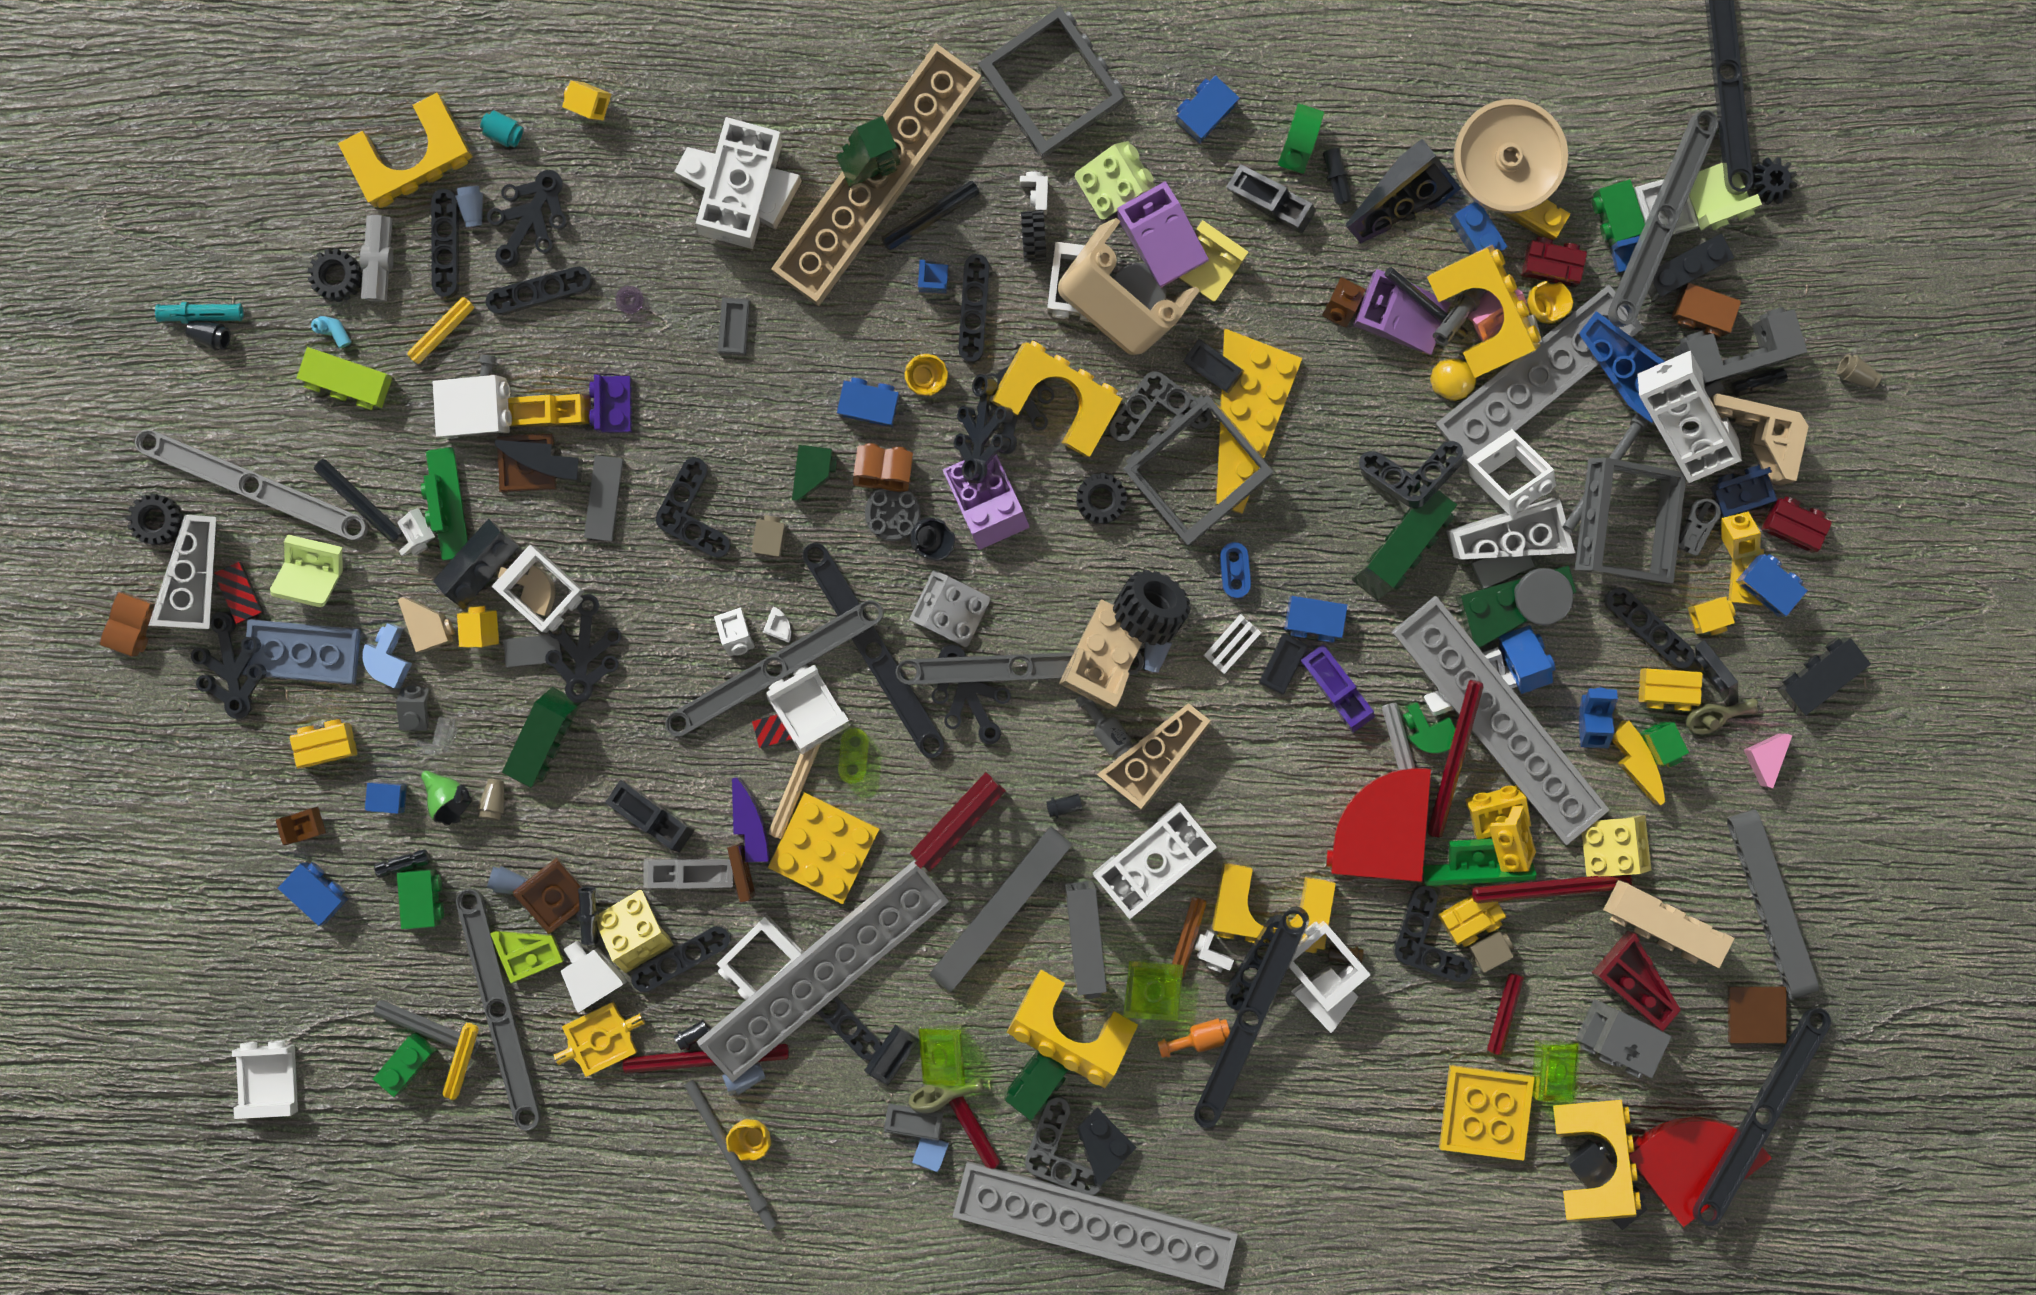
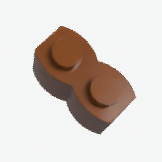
M873 443L857 446L853 485L864 488H882L896 492L909 491L913 453L903 447L883 449Z
M118 592L111 608L109 620L102 633L100 645L129 656H138L139 652L142 653L147 646L148 637H146V632L156 603L125 592Z

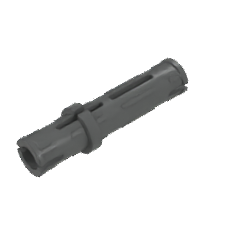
M1470 288L1462 292L1458 297L1455 307L1433 333L1435 342L1442 346H1447L1469 314L1480 306V300L1488 290Z

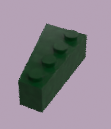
M1438 490L1422 507L1409 508L1400 519L1402 522L1398 523L1384 539L1385 544H1382L1366 561L1369 564L1360 572H1357L1352 581L1377 601L1390 590L1394 589L1397 591L1407 579L1404 576L1409 568L1414 570L1423 559L1420 555L1425 547L1430 549L1439 538L1436 532L1440 527L1445 529L1454 519L1455 515L1452 512L1457 507V504Z
M1569 566L1554 569L1568 579L1573 594L1577 593ZM1521 579L1456 597L1465 632L1478 648L1527 621L1519 612L1515 601L1514 590Z

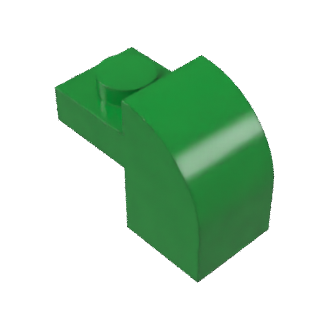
M1300 103L1297 104L1277 166L1304 174L1320 130L1324 111Z
M1417 702L1403 707L1406 712L1403 714L1406 725L1410 730L1413 728L1415 730V733L1407 736L1408 742L1413 747L1428 753H1441L1450 749L1455 733V727L1450 718H1444L1428 725Z

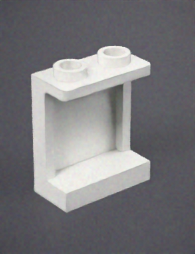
M490 375L433 381L436 437L453 439L464 435L505 434L510 432L509 426L512 424V415L508 410L510 386L505 377Z
M806 665L799 668L793 673L794 677L787 681L781 679L773 683L769 687L770 690L766 693L767 699L801 755L850 727L848 718L835 702L815 665L811 667Z
M284 1040L270 1041L268 1046L258 1047L257 1042L241 1043L240 1048L232 1051V1057H236L239 1104L234 1107V1119L291 1116L298 1112L295 1045H286Z

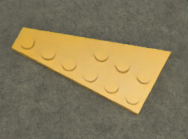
M1224 328L1223 356L1243 369L1244 372L1229 394L1221 389L1220 407L1264 458L1302 358ZM1221 422L1219 424L1216 505L1260 469ZM1249 496L1232 511L1243 514Z

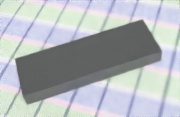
M595 455L584 538L613 542L624 463L622 458Z

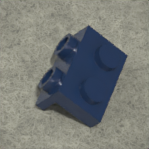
M1761 465L1745 469V475L1735 478L1734 473L1717 478L1719 483L1712 486L1711 489L1715 501L1720 507L1721 519L1777 501L1768 475L1772 473L1771 467L1762 469Z

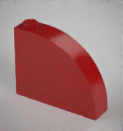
M1408 768L1389 772L1370 781L1352 797L1337 823L1333 850H1327L1326 867H1331V874L1422 882L1431 769Z
M1683 1117L1664 1122L1652 1128L1641 1137L1637 1135L1632 1138L1634 1152H1629L1630 1163H1636V1171L1675 1221L1683 1228L1694 1220V1205L1735 1135L1737 1128L1716 1119ZM1763 1147L1744 1180L1772 1159ZM1710 1205L1703 1206L1701 1213L1707 1210Z

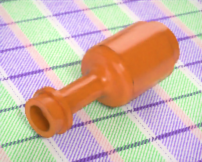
M1219 1018L1193 1025L1190 1028V1034L1186 1037L1168 1042L1165 1038L1162 1041H1158L1161 1057L1169 1058L1171 1057V1052L1188 1047H1194L1200 1053L1224 1046L1230 1033L1227 1019L1219 1020Z

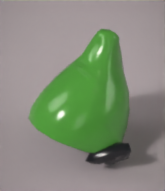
M424 771L421 774V779L427 791V807L431 819L436 823H443L445 826L461 822L459 816L472 802V794L465 786L452 778Z

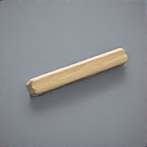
M821 744L802 755L800 753L769 829L771 836L778 839L783 837Z

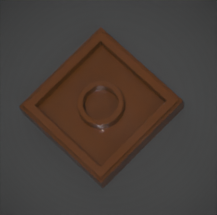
M554 434L497 436V440L554 445ZM497 447L499 492L557 490L555 477L528 468L506 455Z
M741 842L727 847L740 903L749 901L756 895L749 863L745 862V846Z
M557 857L515 889L513 895L541 927L550 934L579 912L578 889L583 886Z
M1728 986V1042L1786 1043V987Z

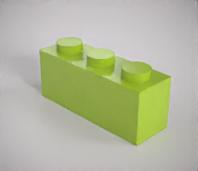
M309 347L306 348L296 379L305 382L304 388L315 392H320L321 388L331 391L329 396L345 402L347 397L356 399L357 406L372 410L373 406L383 407L393 378L386 373Z

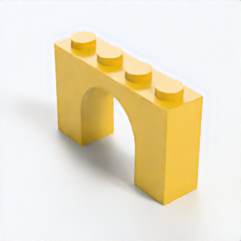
M438 93L412 105L428 137L426 154L416 166L407 170H393L386 167L370 137L364 131L338 143L366 200L374 208L377 206L383 208L394 202L393 198L401 194L409 195L419 189L418 185L426 181L429 183L437 181L443 177V173L451 168L453 170L460 169L468 164L467 160L473 158L444 99Z
M1493 244L1427 277L1438 302L1466 289L1482 288L1493 293L1502 304L1504 322L1499 333L1463 352L1474 378L1535 351L1540 347L1539 341H1541L1538 329L1535 325L1531 326L1527 318L1529 311L1523 300L1519 301L1515 293L1517 285L1512 275L1506 274L1503 267L1505 264L1504 257L1499 249L1495 250Z
M1032 341L1030 344L1028 342L1022 343L990 402L998 407H1009L1013 410V415H1018L1032 389L1038 382L1048 377L1064 380L1076 393L1078 411L1061 443L1084 457H1090L1123 398L1116 395L1118 390L1106 383H1103L1101 386L1092 381L1094 376L1082 369H1079L1077 372L1070 368V362L1063 357L1056 355L1053 358L1046 354V348L1035 341Z
M1223 862L1212 929L1218 931L1217 936L1234 939V934L1245 936V941L1254 943L1264 925L1254 920L1248 908V894L1253 870L1251 867ZM1305 877L1300 907L1306 910L1309 915L1307 928L1316 921L1318 924L1324 921L1329 926L1336 885L1333 881ZM1296 914L1290 923L1292 927L1299 928L1302 926L1303 921L1301 916ZM1327 935L1321 936L1305 952L1316 953L1317 949L1324 950Z
M1040 970L1031 983L1006 1033L1013 1036L1017 1041L1026 1043L1038 1050L1043 1056L1050 1057L1061 1063L1066 1069L1084 1076L1091 1083L1106 1088L1115 1076L1138 1024L1113 1011L1105 1022L1096 1041L1078 1043L1068 1039L1058 1030L1053 1019V1008L1065 983Z
M1622 1100L1553 1106L1557 1137L1578 1135L1601 1137L1613 1147L1618 1160L1614 1176L1605 1185L1593 1189L1563 1191L1567 1222L1636 1217V1210H1641L1639 1192L1633 1193L1632 1181H1638L1636 1163L1630 1164L1629 1152H1634L1632 1135H1626L1625 1124H1630L1629 1107H1623Z

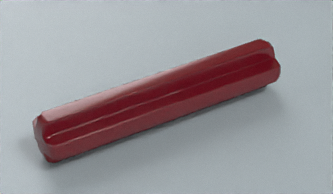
M1508 974L1487 1047L1490 1053L1496 1055L1503 1054L1524 981L1521 975Z
M963 1096L949 1102L950 1106L985 1167L994 1169L1000 1164V1160Z

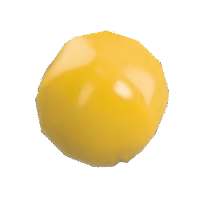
M1547 281L1533 287L1529 292L1527 300L1530 314L1535 315L1537 320L1546 324L1560 321L1572 311L1574 303L1571 292L1563 283L1549 284Z
M927 353L915 356L905 368V381L908 388L917 395H934L947 384L948 370L946 365L935 355Z
M1449 358L1440 361L1433 368L1430 381L1436 394L1448 400L1456 401L1465 399L1475 388L1477 378H1474L1467 362L1458 358Z
M744 1119L736 1123L727 1135L728 1152H734L741 1161L758 1160L766 1155L771 1146L770 1132L762 1122Z

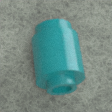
M495 110L490 114L486 113L480 123V128L483 129V136L506 147L512 146L515 148L524 132V127L520 126L518 121Z

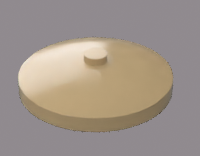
M1519 99L1499 100L1477 110L1460 130L1454 147V168L1464 191L1479 205L1500 213L1524 212L1543 203L1560 185L1568 163L1567 142L1558 122L1540 106Z

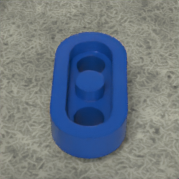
M1232 542L1224 546L1220 552L1222 588L1229 597L1241 598L1249 592L1251 587L1249 557L1247 549L1242 544ZM1230 552L1238 554L1239 558L1236 562L1229 560ZM1234 579L1241 582V587L1238 590L1231 587V582Z

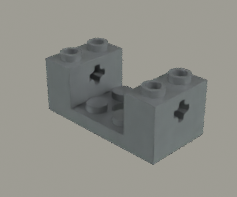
M1784 307L1768 311L1766 314L1759 316L1760 321L1752 325L1759 349L1742 356L1743 360L1738 355L1725 359L1722 362L1714 333L1704 336L1703 331L1686 336V338L1680 340V345L1673 348L1675 357L1691 351L1703 372L1704 385L1791 360L1808 351L1795 309L1785 312Z
M1594 999L1575 1039L1583 1043L1582 1049L1594 1055L1600 1053V1060L1614 1067L1617 1065L1622 1068L1625 1065L1627 1066L1625 1072L1641 1079L1643 1074L1650 1078L1653 1077L1672 1036Z

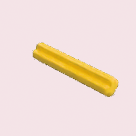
M462 297L408 351L407 355L417 364L421 363L474 309L473 304L467 298Z
M466 1023L462 1028L443 1090V1096L451 1100H455L459 1096L479 1031V1027L472 1023Z

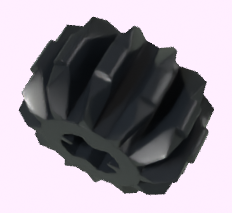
M1769 157L1765 158L1762 164L1757 163L1753 167L1756 172L1753 173V182L1755 183L1752 184L1749 190L1754 191L1757 189L1759 198L1764 196L1765 205L1771 204L1773 200L1777 205L1781 204L1783 197L1788 199L1793 195L1790 189L1796 188L1798 183L1791 179L1797 176V172L1788 171L1791 162H1787L1782 166L1781 157L1775 158L1773 162ZM1772 176L1776 179L1774 186L1770 183Z

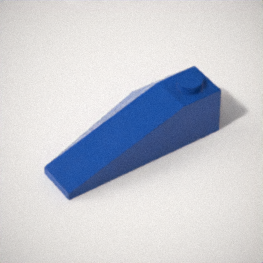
M1596 311L1579 332V335L1628 406L1652 423L1653 419L1639 396L1638 374L1665 361L1622 329L1614 326L1607 318Z

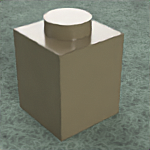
M764 515V520H756L752 553L778 558L782 557L787 525L780 523V517Z
M1497 930L1467 946L1478 969L1483 973L1513 958L1510 951L1514 949L1512 942L1507 934L1502 935Z

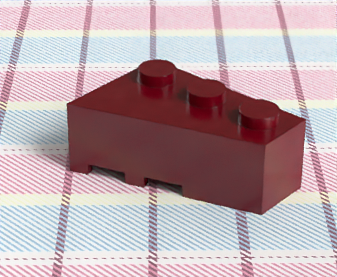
M1626 931L1591 973L1654 1028L1664 1031L1681 1009L1653 966L1652 960L1646 954L1637 935Z

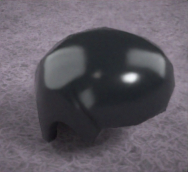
M924 518L918 521L911 531V546L921 558L939 561L948 557L954 549L955 534L949 530L944 521L938 518Z

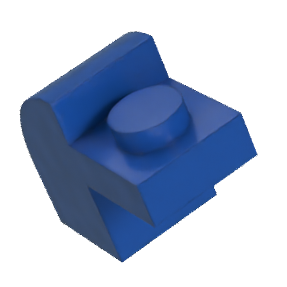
M1589 688L1587 695H1582L1579 709L1581 747L1609 748L1614 735L1612 714L1618 700L1617 690Z

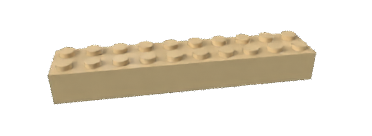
M935 43L883 115L897 146L901 165L896 166L897 170L889 175L882 176L880 173L849 187L843 172H841L771 268L774 275L814 304L820 306L982 84L981 75Z

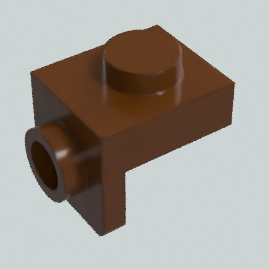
M1341 277L1322 316L1333 323L1347 327L1366 289Z
M319 807L276 819L278 833L284 846L326 833Z

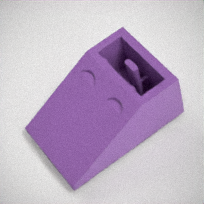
M1166 181L1117 208L1118 219L1121 221L1120 225L1160 288L1209 261L1180 203Z
M1376 269L1372 274L1353 326L1431 355L1436 344L1433 333L1440 327L1441 323L1386 278L1384 271ZM1414 285L1446 313L1448 312L1450 302L1446 300L1438 302L1436 295Z
M997 454L987 465V475L979 484H972L963 477L962 466L964 460L943 469L978 550L1030 528Z

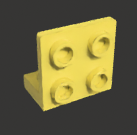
M1202 220L1195 234L1209 261L1184 274L1179 279L1192 288L1197 287L1200 290L1199 293L1215 302L1246 258L1248 251Z
M1645 815L1622 819L1597 820L1582 832L1587 876L1633 875L1651 871Z
M642 890L635 892L599 913L600 918L597 920L599 932L612 961L624 973L631 971L673 946L670 936L659 926Z

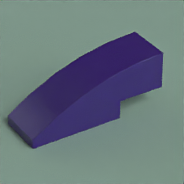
M1324 644L1301 660L1308 673L1352 733L1375 718L1373 709L1362 697L1355 684Z
M740 777L732 778L733 834H745V862H768L770 860L769 841L759 807Z

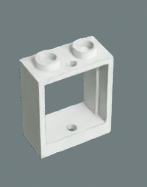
M1055 242L1047 312L1052 313V317L1069 319V315L1080 316L1081 321L1090 322L1070 304L1055 302L1060 259L1075 260L1085 245Z
M1512 429L1467 459L1470 477L1510 516L1525 510L1533 501L1547 495L1556 486L1554 469ZM1516 456L1537 477L1509 496L1488 474Z
M529 545L492 586L533 625L545 633L549 630L554 632L564 621L561 618L568 609L573 611L582 602L583 599L580 596L584 593L582 588L533 545ZM537 560L572 591L545 621L511 591V588Z
M768 915L717 963L720 967L718 970L719 974L729 983L733 980L740 987L738 993L745 1000L757 991L728 962L761 930L791 959L779 972L804 952Z
M1316 921L1306 929V936L1301 940L1289 968L1328 1012L1367 979L1370 973L1324 921L1320 924ZM1326 934L1354 966V969L1327 993L1322 995L1293 961L1321 936Z

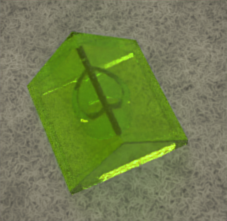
M1147 959L1129 961L1123 1017L1178 1021L1183 965Z
M949 1025L919 1028L923 1084L966 1086L962 1026Z
M1535 1039L1532 1097L1542 1102L1574 1099L1579 1043Z

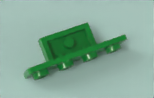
M453 447L426 451L429 475L424 476V483H421V493L423 499L427 500L429 511H425L426 524L428 528L431 527L432 532L438 533L442 560H452L468 542L455 450Z
M1476 839L1449 841V863L1423 866L1422 877L1426 886L1440 887L1452 884L1525 882L1536 880L1537 873L1533 862L1529 871L1502 872L1493 840Z

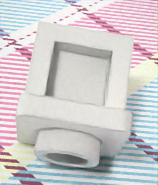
M419 508L409 511L397 522L408 541L399 550L401 556L412 553L413 556L422 553L428 548L426 544L435 537L430 527L428 528L425 517H423Z
M1207 930L1205 935L1200 934L1195 945V950L1198 951L1197 957L1207 961L1206 967L1222 972L1224 968L1230 971L1234 960L1229 956L1209 949L1214 933Z

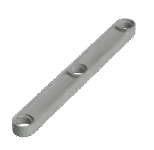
M147 429L139 432L135 438V446L142 454L351 540H361L368 533V523L361 516L166 435ZM147 435H153L156 438V446L152 450H146L143 447V439ZM251 477H255L259 482V487L254 493H249L245 489V482ZM352 520H358L362 527L359 534L352 536L347 531V525Z

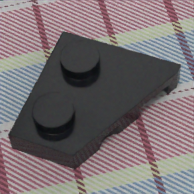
M1703 640L1695 646L1694 661L1702 672L1705 671L1727 706L1737 704L1738 681L1707 642Z
M1098 1107L1076 1128L1080 1141L1084 1144V1153L1087 1162H1090L1095 1177L1093 1180L1097 1187H1100L1137 1148Z

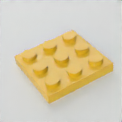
M804 792L768 868L844 904L880 828Z
M1449 1065L1439 1149L1524 1161L1534 1076Z

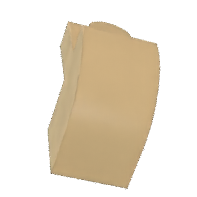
M532 565L528 575L524 574L516 583L524 586L520 599L535 613L550 616L555 599L554 582L545 570ZM501 567L498 578L504 574L507 568Z

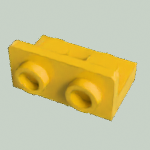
M1516 785L1504 786L1500 790L1489 793H1478L1473 797L1465 799L1471 814L1476 839L1492 837L1489 829L1491 823L1505 822L1513 806H1524L1529 827L1531 826L1526 796Z
M1513 806L1505 822L1491 823L1489 829L1501 871H1529L1536 850L1524 806Z

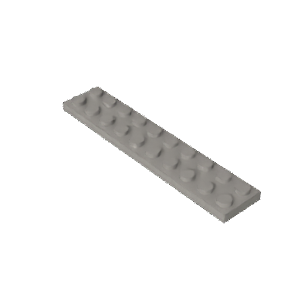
M1434 596L1392 631L1393 635L1459 715L1468 682L1476 680L1483 683L1484 688L1472 732L1565 845H1568L1609 811V808L1438 597Z
M914 860L697 1041L699 1047L734 1082L949 902L924 870L915 864Z
M969 1161L966 1162L952 1216L953 1218L1224 1289L1238 1235L1237 1232L1098 1195L1077 1192L1064 1186L996 1168L990 1169L984 1165Z

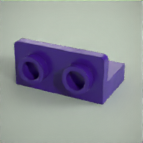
M594 375V381L589 384L590 398H594V409H590L589 414L590 426H594V430L598 433H632L631 377Z

